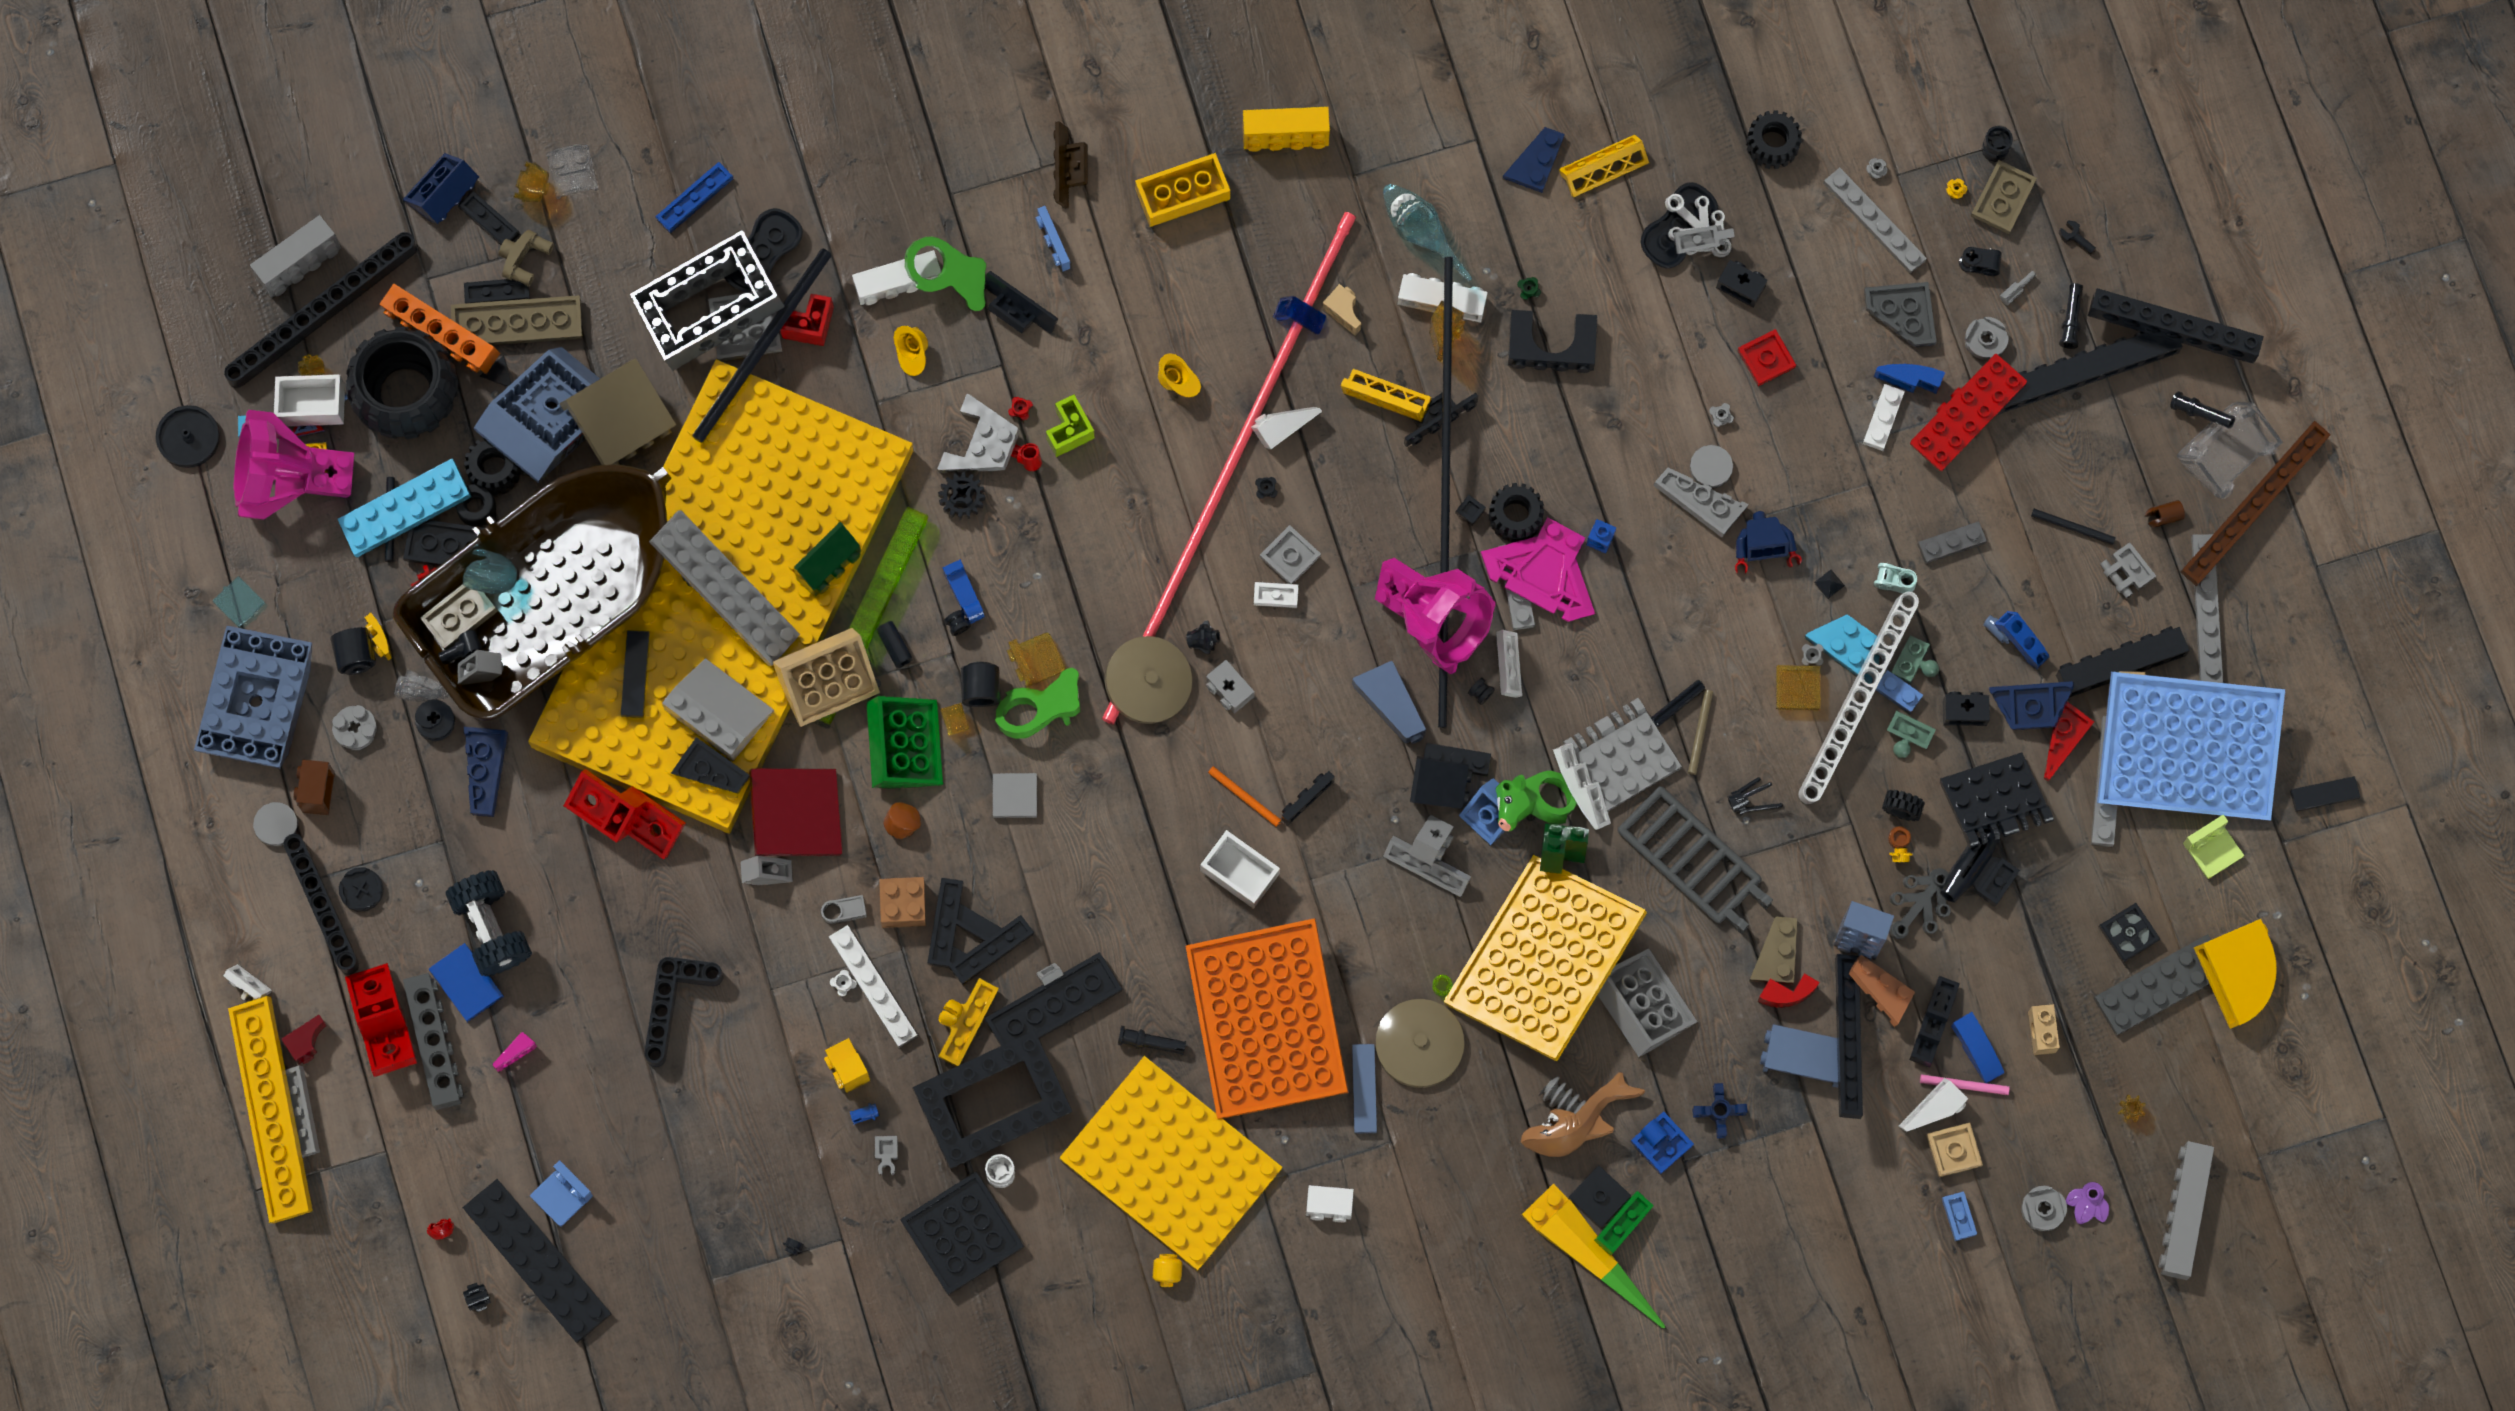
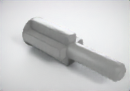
M2031 271L2019 283L2014 282L1999 296L2000 300L2008 306L2024 291L2023 287L2036 276V273Z

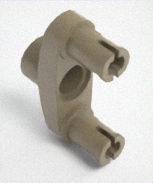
M531 230L524 232L516 242L505 239L498 254L506 259L502 277L530 286L534 280V274L519 268V265L529 249L534 248L550 255L554 248V243L543 239Z

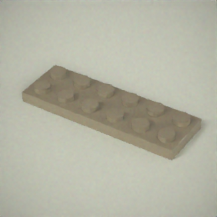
M580 295L451 305V320L490 345L583 339ZM455 338L452 341V345L456 344L459 338Z

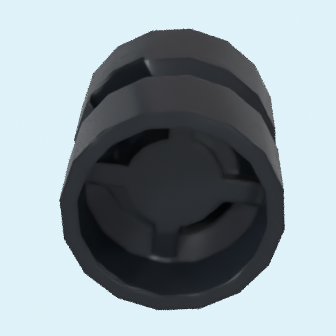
M1994 126L1988 130L1981 147L1982 154L1986 159L1998 162V160L2002 161L2006 158L2013 142L2010 130L2003 126Z

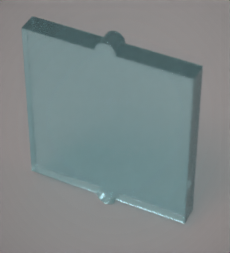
M239 576L230 585L223 587V591L212 600L238 627L250 617H254V613L265 604Z

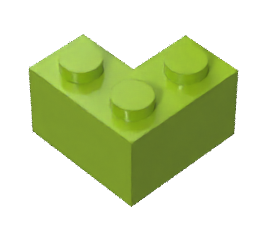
M1075 394L1055 403L1056 413L1062 424L1047 430L1046 440L1055 456L1058 457L1095 439L1094 429Z

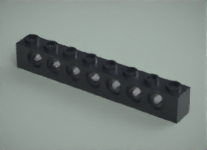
M2098 288L2093 295L2088 312L2089 317L2252 364L2255 363L2259 356L2264 337Z

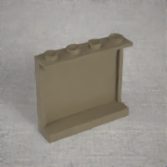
M636 358L559 403L563 411L569 410L601 465H620L618 460L623 457L626 460L637 454L636 449L641 446L643 450L654 444L653 439L657 436L662 439L672 433L670 429L676 425Z

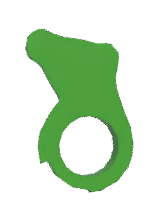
M1074 668L1063 670L1059 678L1044 691L1016 688L1005 692L1007 696L999 703L996 709L995 721L1000 731L1008 737L1018 739L1028 738L1036 734L1057 717L1061 718L1066 726L1071 724L1069 717L1080 713L1078 671ZM1019 704L1032 705L1037 709L1035 718L1025 725L1015 726L1005 721L1007 712Z

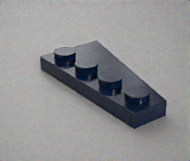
M464 727V734L466 735L465 750L468 761L467 774L469 775L470 813L476 816L494 817L508 732L506 730Z

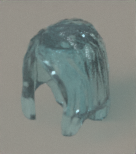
M475 549L473 551L474 555L486 558L472 562L466 567L463 576V585L465 587L480 592L496 594L504 593L515 586L517 572L514 564L508 558L484 549Z

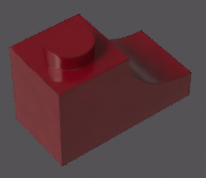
M320 1015L315 1016L281 1038L298 1065L310 1062L317 1053L315 1050L316 1039L319 1033L327 1026Z

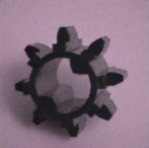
M477 1282L467 1286L468 1290L463 1291L470 1311L474 1309L477 1312L487 1308L486 1304L491 1303L484 1283L480 1285Z

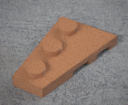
M1860 955L1851 968L1849 975L1865 994H1870L1878 1003L1876 1005L1881 1012L1884 1010L1891 1020L1889 1022L1894 1027L1897 1026L1915 991L1863 955Z

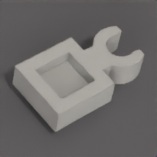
M875 1136V1160H882L878 1166L879 1175H883L882 1170L886 1166L891 1168V1175H894L895 1166L891 1160L898 1159V1137Z

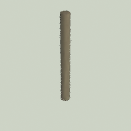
M1705 690L1688 769V774L1696 775L1713 696V691Z

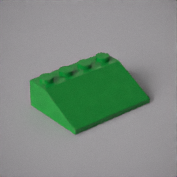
M877 696L867 702L872 788L896 789L943 785L937 700Z

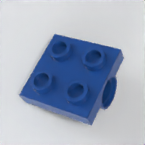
M1664 1111L1656 1119L1649 1122L1630 1141L1660 1175L1694 1145Z

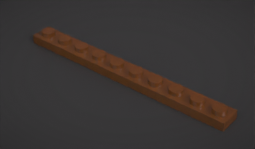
M2314 421L2180 573L2197 586L2331 434Z

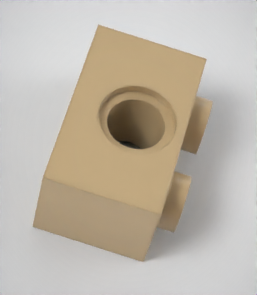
M2054 1004L2032 1006L2028 1011L2034 1055L2056 1053L2060 1046Z

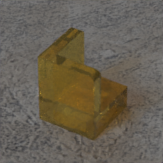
M962 703L940 709L948 736L969 729Z

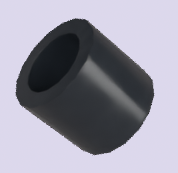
M350 628L339 631L331 636L330 641L339 673L347 675L361 674L376 665L370 632L367 628Z
M973 662L961 668L963 705L969 707H989L1001 702L999 666L989 662Z

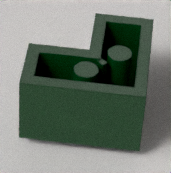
M1545 823L1540 871L1562 874L1564 860L1585 863L1589 829Z

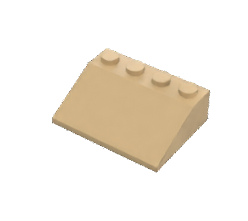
M853 628L773 661L779 682L800 727L880 693L862 638Z

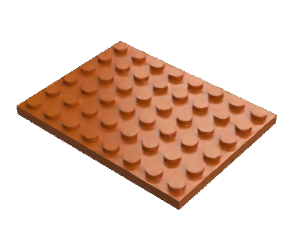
M1315 918L1186 945L1217 1119L1349 1093Z

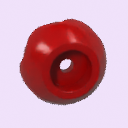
M449 1218L448 1220L441 1219L438 1223H431L427 1227V1234L435 1240L446 1238L453 1233L454 1222Z

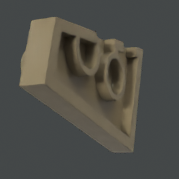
M1774 918L1749 981L1768 983L1771 978L1779 984H1794L1797 918Z

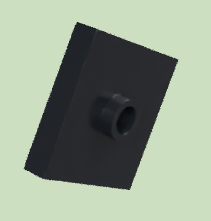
M1598 1165L1568 1199L1601 1229L1632 1195Z

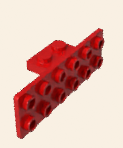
M1994 354L1962 388L1958 387L1950 396L1952 399L1948 403L1944 402L1936 410L1937 414L1910 441V445L1939 471H1943L2026 385L2027 380L1998 354Z

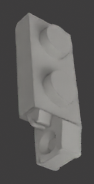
M1721 225L1673 233L1677 254L1718 247L1724 244V239L1735 237L1733 229L1722 230Z

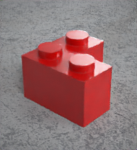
M810 294L806 313L793 311L780 330L782 338L824 346L834 309L832 297Z

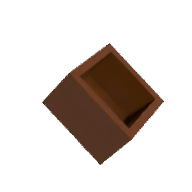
M302 759V765L298 766L297 779H299V785L294 789L293 799L296 800L297 806H299L302 813L329 815L335 772L329 762Z

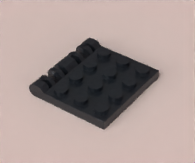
M2022 752L1940 778L1942 789L1970 848L1979 846L1978 838L1982 844L1987 843V835L1984 830L1988 828L1995 840L2000 839L1997 825L2004 837L2019 833L2016 819L2023 831L2028 830L2029 825L2025 818L2028 815L2031 816L2035 826L2041 825V819L2044 824L2054 821L2052 812L2046 804Z

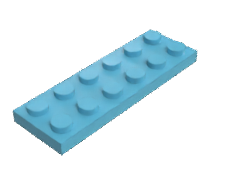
M452 458L338 518V521L354 556L357 558L472 496L455 460Z

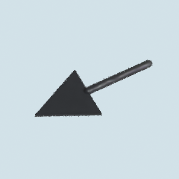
M504 355L491 366L487 374L482 373L479 376L507 387L512 384Z

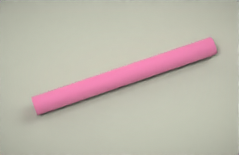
M1921 1075L1920 1083L1937 1086L1944 1078ZM1946 1078L1958 1089L2009 1095V1086Z

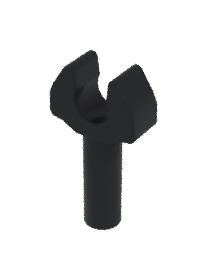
M2068 220L2066 226L2072 230V233H2067L2066 230L2060 228L2059 234L2061 239L2065 243L2073 240L2088 253L2092 254L2096 247L2079 234L2080 224Z

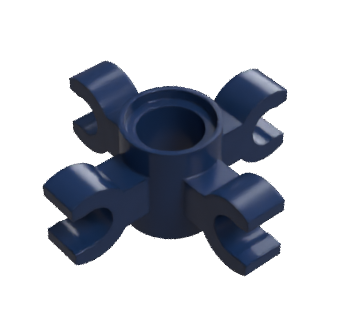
M1714 1083V1102L1712 1105L1693 1106L1692 1112L1693 1118L1710 1117L1716 1122L1717 1139H1722L1727 1136L1726 1120L1728 1116H1745L1748 1111L1747 1104L1730 1105L1728 1101L1724 1100L1723 1083ZM1722 1106L1726 1114L1719 1116L1715 1113L1714 1108Z

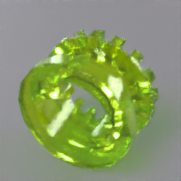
M1443 974L1435 977L1432 984L1435 994L1444 996L1450 992L1452 988L1450 977ZM1439 980H1444L1448 983L1446 990L1441 991L1436 987L1439 984Z

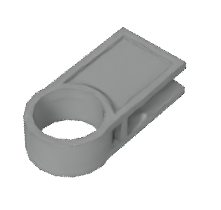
M863 895L825 902L821 908L823 920L829 924H836L866 918L867 914ZM830 905L838 906L841 910L840 915L833 920L826 918L824 915L825 909Z

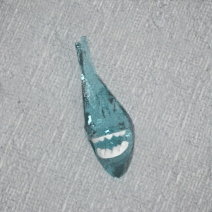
M1394 184L1386 185L1383 189L1385 207L1397 234L1404 240L1431 250L1443 258L1453 257V267L1470 281L1472 277L1447 241L1435 207L1408 189Z

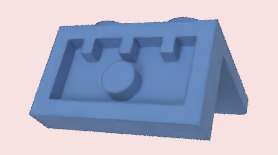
M559 1160L553 1166L555 1171L530 1197L562 1227L593 1195Z

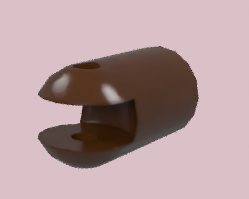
M2179 500L2149 508L2145 513V517L2159 514L2161 517L2149 522L2148 525L2150 527L2163 526L2185 518V511Z

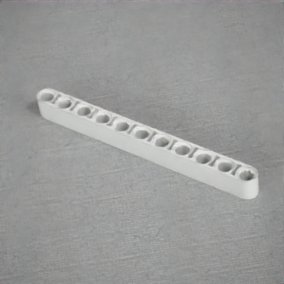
M1905 592L1895 600L1799 790V799L1804 804H1812L1819 800L1826 789L1918 607L1919 599L1915 593ZM1903 598L1910 600V608L1903 605ZM1893 617H1898L1901 620V627L1894 625ZM1884 636H1889L1891 638V646H1888L1884 643ZM1874 655H1879L1882 658V665L1874 662ZM1865 674L1872 676V684L1865 682ZM1855 693H1860L1863 696L1862 703H1858L1855 700ZM1845 712H1850L1853 715V722L1845 719ZM1836 731H1841L1843 733V741H1838L1836 739ZM1826 750H1831L1834 753V760L1826 758ZM1817 769H1821L1824 772V779L1817 778ZM1807 788L1814 790V799L1806 795Z

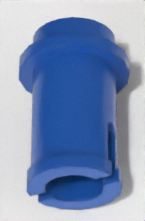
M868 1103L869 1106L850 1111L853 1124L855 1125L872 1118L876 1120L875 1117L879 1116L876 1104L871 1105V1103Z

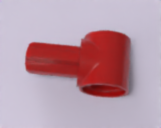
M1028 443L1021 447L1015 444L1011 457L1016 458L1018 463L1023 464L1026 470L1036 471L1042 466V459L1037 445Z

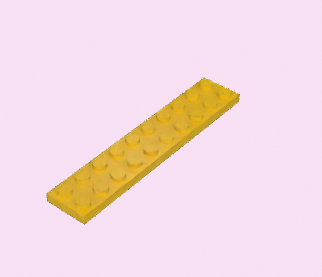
M265 996L228 1008L268 1219L269 1223L274 1224L313 1212L272 999L269 996Z

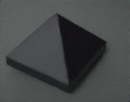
M1829 570L1814 582L1827 599L1845 586L1832 570Z

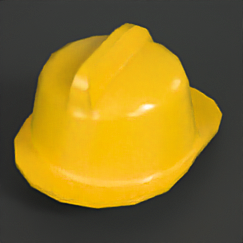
M900 326L894 332L893 337L899 364L905 373L910 376H917L923 372L926 365L925 351L928 347V339L918 327Z
M1169 353L1160 359L1158 380L1165 389L1175 391L1183 397L1190 398L1200 392L1201 384L1198 377L1181 357Z

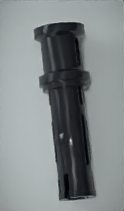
M2072 283L2069 286L2066 319L2061 325L2063 334L2059 345L2067 349H2075L2079 345L2077 336L2078 331L2081 329L2078 321L2083 285L2078 283Z
M2178 391L2171 400V409L2184 411L2188 416L2196 415L2228 429H2231L2234 425L2235 416L2206 406L2195 397L2191 399Z
M1121 1025L1118 1045L1135 1046L1136 1049L1147 1047L1184 1055L1186 1041L1145 1034V1031L1142 1029L1136 1031L1126 1029L1125 1026Z

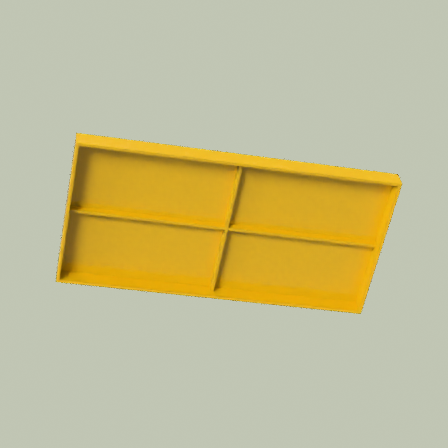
M716 359L663 466L672 478L666 485L665 505L667 522L678 510H681L796 629L800 635L779 657L780 659L824 639L914 451L913 443L752 374L743 383L705 440L700 443L693 438L692 434L738 369ZM841 522L859 543L861 555L855 563H849L844 568L845 572L838 579L834 578L829 583V588L823 594L819 593L815 597L796 580L794 566ZM664 559L657 583L648 601L640 611L563 669L528 742L531 748L581 770L586 769L595 776L622 788L629 789L634 786L655 802L730 834L751 791L750 778L737 794L671 774V772L696 737L748 774L750 769H761L791 706L779 682L774 665L768 666L693 587L686 584L682 575ZM627 630L649 631L650 633L643 718L621 717ZM705 658L774 709L772 715L734 761L730 760L665 711L662 704L675 686Z

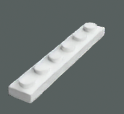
M847 925L830 935V941L898 1048L918 1037L849 926Z

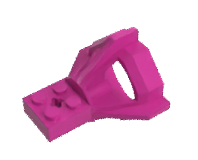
M248 410L245 423L242 425L235 458L233 490L235 505L238 507V516L264 520L304 493L348 498L351 496L354 453L306 446L273 412ZM276 438L279 439L278 453H277V439H276ZM328 468L334 472L331 478L328 477V473H325V470ZM273 480H276L275 496L270 497Z
M1396 558L1382 562L1375 600L1405 619L1407 633L1416 638L1419 646L1435 665L1449 674L1455 673L1458 663L1468 660L1489 633L1496 602L1484 587L1477 584L1473 578L1459 569L1425 578ZM1455 609L1466 613V617L1457 632L1448 641L1443 643L1438 634L1450 611Z

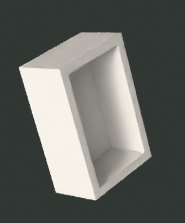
M340 375L275 377L274 414L286 426L344 424L345 383Z
M1227 830L1200 865L1202 873L1253 909L1280 875V868Z

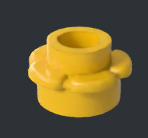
M1957 178L1947 183L1948 188L1946 192L1951 198L1959 199L1963 197V194H1966L1967 186L1964 185L1963 180Z

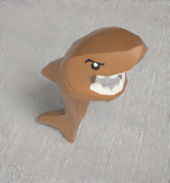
M1619 1072L1609 1083L1591 1096L1576 1114L1557 1108L1551 1110L1548 1117L1550 1124L1546 1125L1543 1123L1540 1126L1528 1128L1521 1137V1143L1526 1148L1549 1157L1569 1155L1577 1150L1585 1141L1606 1136L1614 1131V1128L1603 1121L1600 1116L1601 1111L1608 1103L1615 1100L1637 1098L1642 1096L1645 1090L1628 1086L1625 1083L1623 1073Z

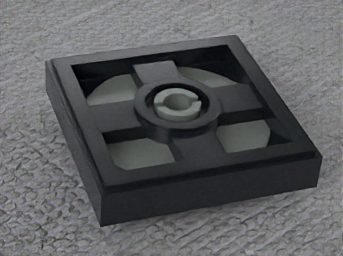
M2134 903L2098 926L2122 963L2160 941V937L2137 903Z

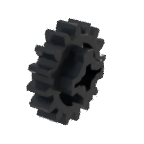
M962 472L961 477L954 473V479L952 480L947 477V485L941 484L940 486L943 491L938 492V496L942 498L939 500V504L944 506V513L950 511L951 518L957 514L959 520L962 519L963 515L970 519V513L972 512L977 515V507L983 509L981 501L986 499L985 495L982 494L985 492L984 487H979L981 484L980 480L973 481L974 475L972 474L967 478L965 472ZM949 490H951L953 495L950 497V500L948 501V492ZM976 491V500L973 502L971 497ZM958 494H961L962 496L966 494V498H958Z

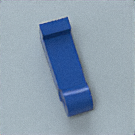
M961 559L942 567L943 574L969 623L972 624L985 618L983 609L964 570Z
M2007 611L1994 623L1998 630L2004 632L2032 667L2038 669L2049 659L2050 656L2045 647L2018 612Z

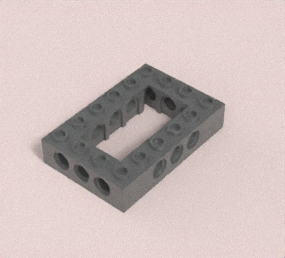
M743 231L738 232L630 294L662 357L672 371L785 307L751 242ZM739 269L754 296L749 293L738 296L739 299L725 307L724 305L721 306L718 311L707 317L703 316L702 320L688 328L684 327L677 334L666 311Z

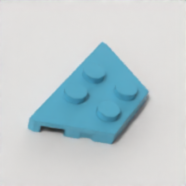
M1848 614L1807 633L1805 639L1815 646L1817 644L1822 645L1824 648L1823 652L1856 676L1877 638L1874 633ZM1874 655V662L1876 664H1879V655ZM1869 674L1864 675L1865 682L1872 684V676Z

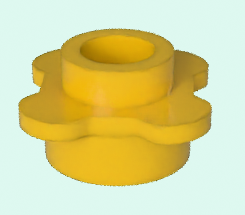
M1894 848V852H1890L1889 855L1892 856V862H1910V856L1913 853L1907 852V848Z

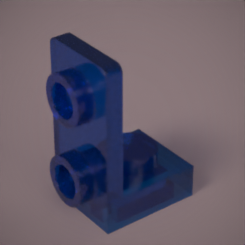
M1295 296L1280 298L1273 315L1279 321L1291 319L1314 334H1320L1326 320L1325 314Z

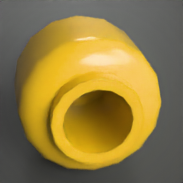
M1159 1254V1257L1153 1261V1279L1160 1282L1161 1287H1173V1283L1179 1282L1182 1278V1261L1177 1259V1255Z

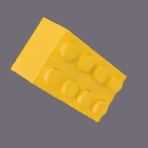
M1328 107L1243 110L1244 150L1248 149L1252 152L1269 148L1272 151H1278L1282 148L1300 150L1304 147L1322 149L1325 146H1329Z
M1216 153L1135 180V190L1150 227L1230 200V188Z

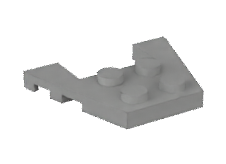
M966 394L960 412L962 415L979 419L965 457L944 452L937 470L940 473H947V471L966 472V470H1006L1020 434L1019 428L971 395Z

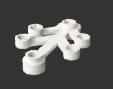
M1672 194L1666 199V208L1670 212H1677L1693 227L1689 229H1681L1679 227L1670 229L1668 235L1671 240L1675 241L1674 230L1680 232L1709 226V199L1706 196H1700L1695 200V206L1699 209V220L1684 207V199L1679 194ZM1700 199L1704 200V206L1699 204ZM1671 200L1676 202V207L1670 205ZM1717 210L1711 214L1710 219L1715 225H1721L1722 230H1724L1723 221L1725 215L1722 211ZM1715 214L1720 215V221L1715 219ZM1726 238L1722 245V251L1717 247L1685 253L1693 255L1696 252H1712L1713 255L1721 258L1730 253L1731 243Z

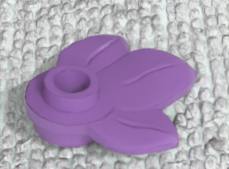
M2089 1182L2082 1189H2074L2068 1194L2066 1204L2075 1207L2074 1214L2078 1224L2086 1223L2093 1217L2101 1222H2105L2108 1217L2109 1205L2103 1198L2104 1190L2100 1184ZM2092 1189L2097 1191V1195L2093 1198L2089 1196V1191Z

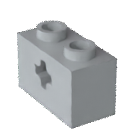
M1227 660L1206 676V687L1213 695L1217 693L1221 698L1220 703L1227 711L1231 709L1235 714L1254 698V690ZM1225 685L1228 687L1233 686L1232 691L1229 689L1225 691Z
M1430 815L1416 836L1409 855L1432 866L1436 859L1441 860L1446 848L1451 844L1453 836L1450 834L1454 826Z

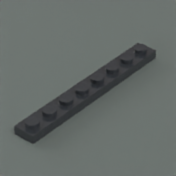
M1837 954L1835 957L1839 1117L1861 1119L1863 1116L1860 986L1849 975L1859 956Z

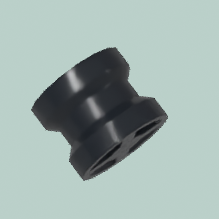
M963 610L955 611L944 619L945 624L951 628L950 633L952 636L960 635L971 627L969 621L964 618Z
M1481 677L1470 688L1468 694L1474 696L1477 702L1482 705L1493 694L1495 688L1488 686L1486 680Z

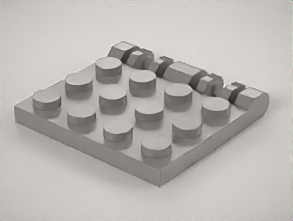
M1639 698L1630 702L1633 711L1627 704L1623 706V711L1630 720L1626 725H1624L1623 720L1616 711L1611 713L1619 729L1616 730L1608 716L1594 723L1595 729L1602 739H1598L1592 727H1587L1586 733L1592 740V745L1587 747L1580 733L1575 734L1574 737L1581 751L1572 737L1563 741L1564 745L1573 744L1578 764L1586 763L1591 783L1599 782L1607 812L1680 770L1682 767Z

